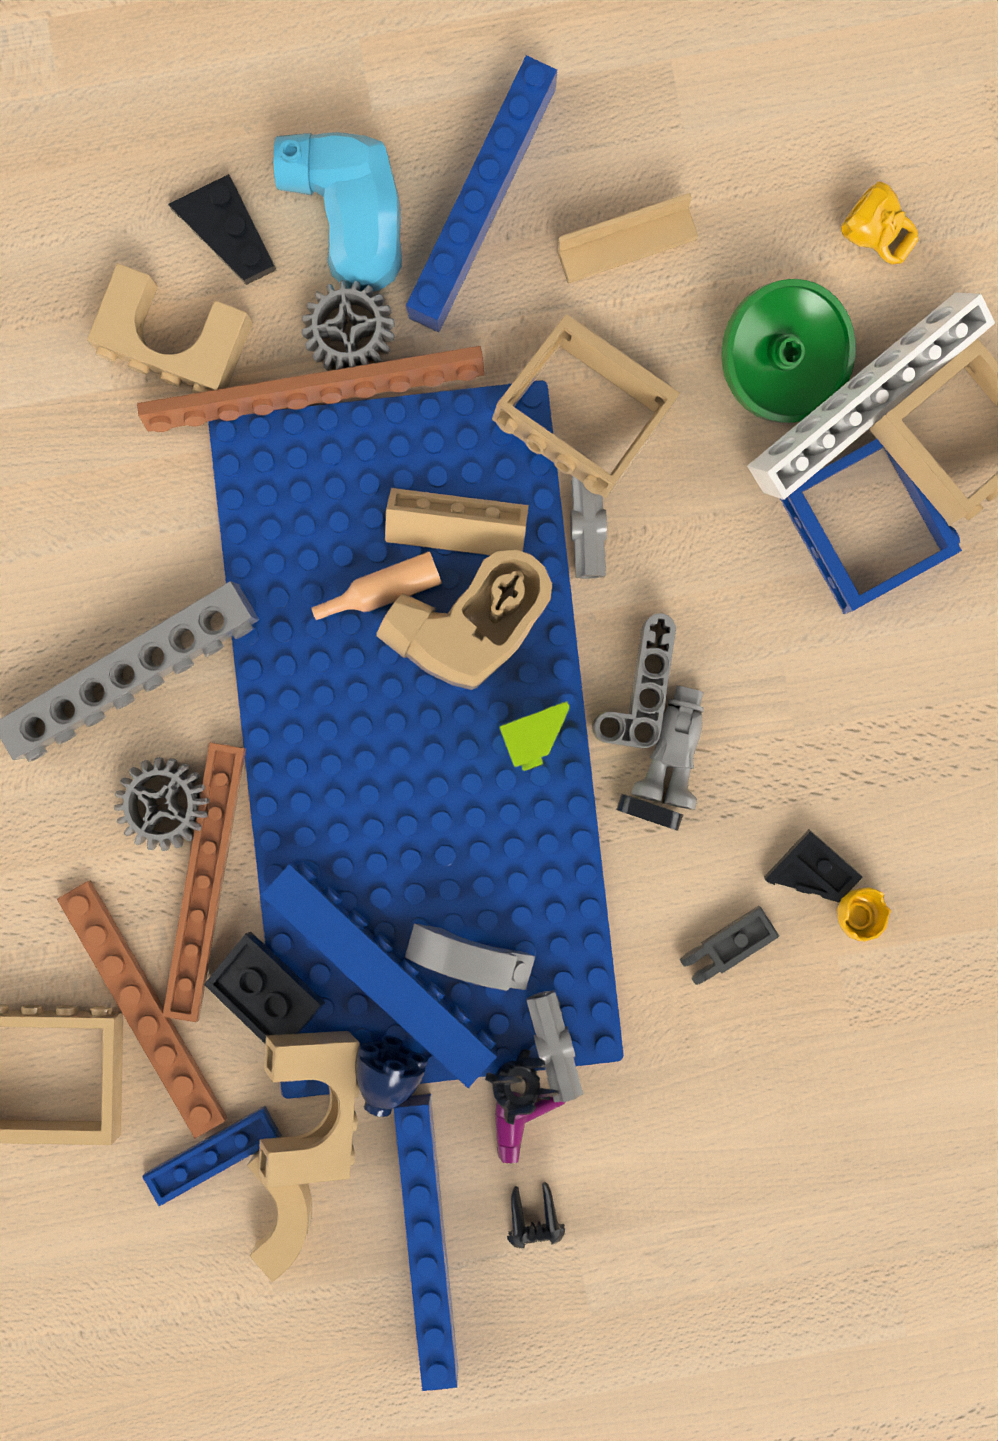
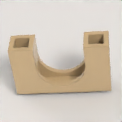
M117 263L87 338V341L96 349L95 354L114 363L117 358L129 362V368L145 375L148 374L149 370L160 374L162 381L176 387L184 383L193 387L192 392L194 393L228 388L253 324L247 312L214 300L202 333L193 346L177 354L157 353L146 345L143 328L158 286L150 275Z
M349 1031L266 1036L264 1071L272 1082L318 1080L326 1083L330 1091L328 1111L323 1120L314 1129L298 1136L260 1139L258 1175L266 1188L350 1179V1166H353L355 1163L352 1135L357 1130L358 1125L354 1105L355 1098H358L360 1089L356 1080L355 1062L360 1043Z

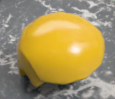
M863 887L849 891L841 899L837 907V919L840 927L849 938L866 942L878 938L885 931L891 909L883 899L885 896L883 892Z

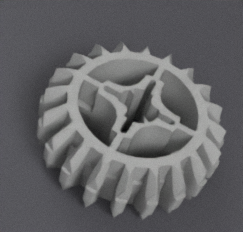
M343 280L339 283V290H334L333 286L328 284L326 286L328 291L326 296L316 291L315 297L318 304L308 302L306 307L311 314H306L302 317L303 323L308 326L302 329V335L304 338L309 339L305 343L307 350L315 351L312 356L314 361L318 363L324 360L323 366L327 371L331 370L335 364L336 370L346 367L367 365L370 360H373L374 363L382 362L378 352L389 354L390 348L385 342L394 341L395 338L394 333L390 331V329L395 327L394 319L388 317L392 313L390 306L382 305L384 302L383 296L381 294L373 296V288L369 285L361 292L360 283L356 280L352 284L351 289L347 288L346 282ZM351 305L365 308L374 318L367 319L366 316L354 314ZM339 307L338 315L334 319L326 320V324H323L326 317ZM347 315L350 323L353 325L351 327L350 342L347 334L344 332L346 330ZM375 332L370 342L357 350L359 341L364 337L371 336V333ZM322 338L343 342L346 352H339L330 348L324 343Z
M162 757L155 758L154 766L149 760L142 761V771L136 767H132L129 770L134 780L129 778L121 779V784L127 790H119L115 793L116 797L123 799V803L114 805V810H123L125 815L117 819L118 824L128 822L130 826L125 829L124 834L130 836L137 832L134 843L141 845L147 839L148 850H154L158 842L162 851L169 850L171 843L175 848L182 847V837L187 841L193 840L194 833L190 828L200 831L202 828L196 822V818L208 817L207 811H198L199 805L210 802L209 798H200L199 792L205 790V786L203 784L195 786L194 784L199 779L200 774L195 772L187 777L190 765L187 763L182 764L177 770L178 763L177 759L170 758L166 766ZM158 775L172 778L169 784L164 785L159 792L144 787L147 781ZM180 785L187 797V813L185 812L186 809L178 802V794L181 790L179 788ZM166 798L167 802L165 804H168V809L159 811L157 808L159 805H156L157 799ZM138 799L146 806V814L143 820L138 812ZM164 817L172 820L177 819L181 822L171 832H159L153 829Z

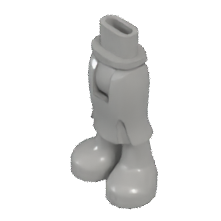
M683 686L676 687L674 699L668 700V707L663 714L661 734L656 743L655 750L650 756L652 762L648 773L643 780L635 782L632 795L661 802L666 769L670 767L674 769L663 803L695 810L697 798L689 791L688 783L690 770L694 769V754L702 731L701 713L704 710L700 706L703 696L702 691Z

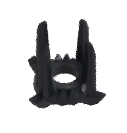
M527 1049L521 1050L516 1061H509L503 1064L496 1074L487 1072L485 1081L493 1084L494 1097L497 1103L504 1109L505 1122L514 1125L515 1116L533 1113L536 1109L534 1104L538 1098L550 1100L551 1096H557L560 1092L554 1089L540 1088V1077L533 1068L545 1067V1061L540 1058H530L531 1051ZM524 1080L526 1085L525 1092L522 1096L517 1097L511 1091V1084Z
M543 1182L542 1185L546 1224L543 1223L541 1225V1222L538 1221L536 1226L533 1222H531L530 1226H525L518 1186H515L512 1191L513 1231H508L509 1236H507V1239L515 1248L522 1249L525 1248V1244L537 1241L550 1240L551 1245L556 1244L562 1240L565 1234V1224H558L552 1192L546 1182Z

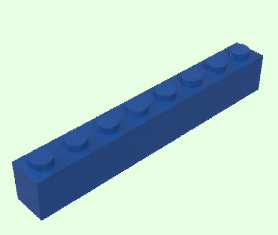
M525 56L406 304L409 319L436 332H440L556 90L557 69L532 57Z
M295 861L290 863L261 896L460 1082L469 1088L497 1058V1049L494 1047L497 1043L493 1037L483 1029L478 1032L468 1023L471 1020L469 1015L458 1005L452 1008L444 1001V992L432 981L426 984L417 975L420 972L419 969L409 959L404 957L400 960L392 952L394 946L383 935H373L366 928L368 922L362 915L355 910L349 912L340 904L343 901L341 896L331 887L327 886L324 889L314 879L317 875L308 865L303 862L298 865Z
M431 1094L413 1095L394 1108L421 1385L422 1391L457 1388L459 1368Z

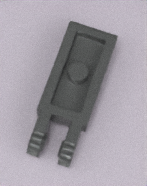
M757 906L701 942L702 945L681 957L680 962L685 967L690 966L709 954L714 963L698 970L691 977L695 985H698L719 972L722 974L777 939L779 934L763 909Z

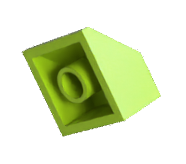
M567 701L499 727L514 767L521 765L523 771L544 764L541 757L549 755L570 707Z

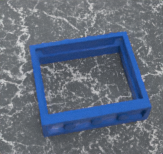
M878 439L819 470L784 500L780 499L843 614L858 609L962 551L959 546L960 538L956 530L952 526H948L943 516L884 448L940 551L859 595L803 492L883 449L884 446Z

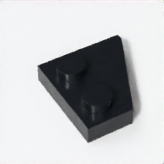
M810 829L764 876V879L770 884L775 885L776 883L794 888L802 893L820 895L824 899L840 902L863 878L857 870Z

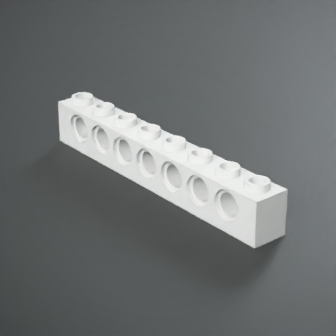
M954 293L752 461L747 467L763 493L783 500L994 325V319L982 295Z

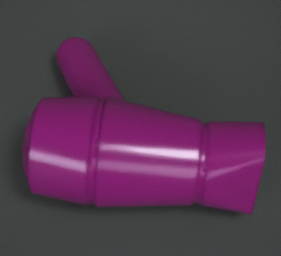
M512 1091V1093L517 1097L523 1095L519 1092ZM552 1096L550 1100L542 1099L534 1104L536 1109L533 1113L515 1116L514 1125L505 1122L504 1109L497 1103L495 1123L497 1153L503 1163H518L525 1123L564 1105L565 1102H554Z

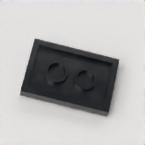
M252 932L244 934L204 984L265 1045L266 1036L300 1034L326 1003Z

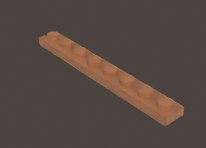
M209 743L203 778L205 790L201 791L200 798H209L210 802L198 807V811H207L208 817L196 818V822L202 828L200 831L194 830L162 1017L190 1022H198L200 1019L205 990L204 984L207 979L246 748Z
M91 880L57 898L193 1137L196 1139L225 1122L227 1119L225 1112L170 1018L162 1017L164 1009L162 1003Z

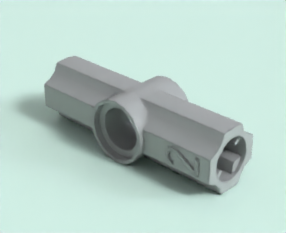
M572 476L573 511H571L570 525L571 541H574L575 578L596 579L605 577L604 540L607 539L606 510H603V497L600 494H594L587 490L581 481Z
M555 990L534 994L526 998L536 1033L534 1040L540 1059L545 1061L550 1089L560 1091L559 1095L552 1097L554 1102H566L576 1099L578 1096L583 1095V1090L573 1058L576 1055L568 1027L563 1022L558 997Z

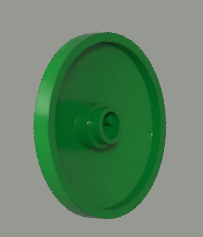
M802 279L775 281L751 292L737 306L730 317L722 342L723 372L734 397L746 410L755 416L779 423L802 421L844 386L851 377L856 356L854 328L842 303L823 286Z

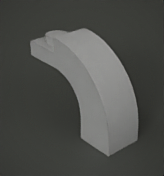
M415 923L405 958L438 973L473 984L506 991L509 988L526 990L535 956L527 952L480 944L457 936L443 928Z

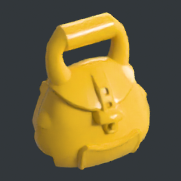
M877 181L868 188L841 225L842 235L850 242L859 247L874 249L889 264H902L919 241L917 228L905 216V212L902 211L897 193L894 192L890 185ZM901 228L908 231L907 235L894 253L891 254L888 245L895 240Z

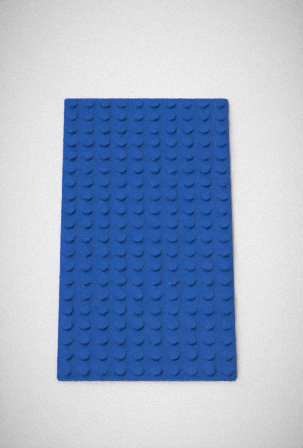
M543 380L534 381L515 405V408L553 434L548 385ZM512 384L306 406L297 410L290 408L274 410L267 415L253 413L239 416V418L232 421L218 419L208 423L226 584L230 581L239 584L259 618V621L252 624L253 630L238 639L232 636L243 745L246 748L245 764L265 945L326 1002L300 1034L349 1031L360 1044L375 1041L382 1042L384 1036L396 1037L402 1041V1046L427 1057L428 1062L420 1084L458 1079L261 896L290 863L295 861L298 865L301 862L308 865L317 875L314 880L324 889L329 886L335 890L343 899L340 904L349 912L355 910L362 915L368 922L366 928L375 936L378 934L383 935L394 946L392 952L400 960L406 955L414 923L443 928L457 936L480 944L527 952L535 956L526 990L509 988L508 991L459 980L411 961L420 971L417 975L426 984L432 981L444 992V1001L452 1008L455 1005L462 1008L471 1018L468 1023L478 1032L481 1029L485 1030L496 1041L497 1044L494 1047L497 1049V1058L479 1077H486L487 1072L496 1074L503 1064L509 1061H516L523 1049L531 1051L530 1058H539L534 1040L536 1033L526 998L544 991L555 990L558 997L563 1022L568 1027L576 1057H573L576 1066L618 1062L624 1056L558 471L554 462L542 454L532 452L524 441L514 434L504 432L492 420L497 403ZM391 488L529 505L523 552L532 555L545 566L552 582L551 600L543 613L535 621L517 651L475 689L469 690L453 686L426 673L409 658H403L376 636L385 615L393 603L370 612L354 609L344 610L317 621L313 615L311 607L341 596L347 591L354 580L429 551L442 584L410 597L436 608L435 612L449 613L459 597L470 587L483 560L490 556L386 542V507ZM567 701L570 707L549 755L541 757L544 764L523 771L521 765L514 767L499 727ZM545 1067L533 1068L535 1071L546 1070ZM318 1080L280 1082L282 1096L286 1099L330 1094L328 1085Z

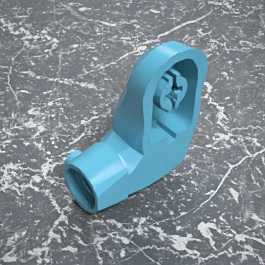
M341 132L277 136L273 153L276 188L282 191L312 196L316 192L324 197L325 211L329 222L327 263L332 277L339 283L341 280L345 281L348 289H351L355 280L358 281L361 292L368 285L373 288V291H379L392 283L402 267L400 243L401 205L390 159L383 142L365 135Z

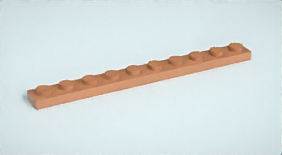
M481 346L140 402L137 403L138 416L148 432H166L175 427L187 425L192 427L201 426L205 422L212 420L232 421L239 418V416L247 414L267 415L274 410L288 408L297 410L312 404H334L342 399L354 397L369 398L377 393L389 391L404 392L409 388L425 385L435 387L443 382L455 380L470 381L476 377L485 376Z

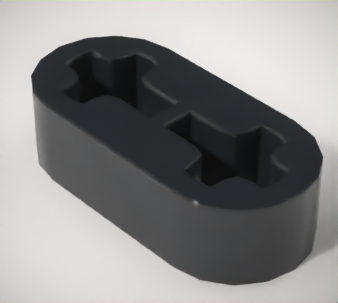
M621 794L616 810L677 831L684 815L625 794Z

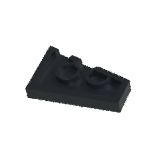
M229 174L168 204L170 209L216 253L245 285L276 271Z

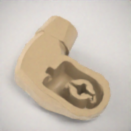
M519 550L496 551L483 560L470 587L459 597L449 613L435 612L436 608L402 593L385 615L376 636L403 658H409L426 673L453 686L472 690L481 685L520 647L533 624L551 600L552 582L545 566L532 555Z

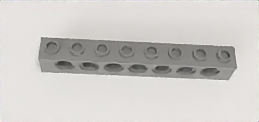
M230 581L1 718L0 739L12 760L27 759L28 762L34 761L47 753L45 748L56 742L59 745L75 737L77 734L74 730L86 724L87 727H90L105 719L104 712L114 706L118 710L135 701L133 695L145 689L146 692H149L161 686L165 682L163 677L174 671L175 674H180L194 665L192 660L204 653L205 657L218 652L224 647L222 642L234 636L235 639L245 636L253 630L252 624L259 621V618L239 584ZM220 612L224 617V624L221 629L214 631L210 621L215 613ZM190 630L194 635V642L191 647L186 649L181 643V637L185 631ZM157 648H161L164 653V660L159 666H156L152 661V654ZM128 665L134 670V678L129 684L123 679V671ZM98 683L104 687L105 691L104 697L100 701L96 700L93 693ZM68 701H71L75 707V713L70 719L64 711ZM39 719H42L45 723V731L42 736L35 729L36 722Z

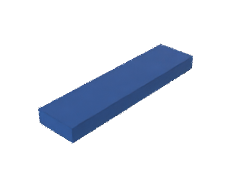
M263 1106L145 1172L142 1177L158 1206H161L259 1151L260 1139L279 1138L282 1135L266 1106Z

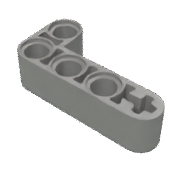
M663 613L655 614L643 623L629 714L605 712L598 715L593 722L592 730L599 741L636 748H649L658 742L661 734L676 633V625L670 616ZM657 622H660L661 628L666 630V634L661 635L658 640V647L665 646V650L646 648L647 644L651 646L655 643L656 634L650 631V627L656 625ZM654 655L661 660L662 667L658 674H652L646 670L644 662L647 656ZM644 689L652 690L657 696L656 704L652 708L644 707L639 701L640 693ZM605 718L614 719L618 725L617 733L613 737H605L600 731V723ZM639 723H646L652 730L651 738L647 742L642 743L635 738L634 730Z

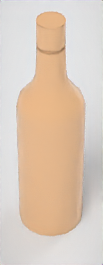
M429 551L354 580L347 591L341 596L311 607L316 621L344 610L354 609L370 612L395 602L402 593L412 596L438 586L442 582Z

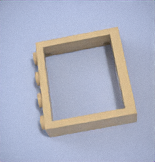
M566 314L499 400L492 420L504 432L514 434L524 441L532 452L544 455L554 462L561 472L571 474L581 481L587 490L594 494H600L606 499L670 411L680 392ZM560 347L655 412L610 474L515 408V405Z
M978 338L869 428L949 525L962 517L969 521L983 510L980 503L985 498L991 501L998 496V471L967 498L904 424L902 419L963 368H965L998 408V362Z
M0 1004V1027L103 1029L101 1121L0 1120L1 1144L112 1145L121 1136L123 1013L121 1011H112V1008H104L105 1006L91 1007V1011H78V1006L75 1005L57 1006L56 1010H43V1005H24L21 1007V1010H8L9 1005Z

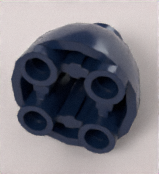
M384 1036L382 1042L361 1043L355 1062L357 1084L365 1100L364 1108L368 1113L378 1117L389 1116L393 1108L403 1103L416 1091L421 1083L428 1062L425 1055L402 1046V1041L393 1036Z

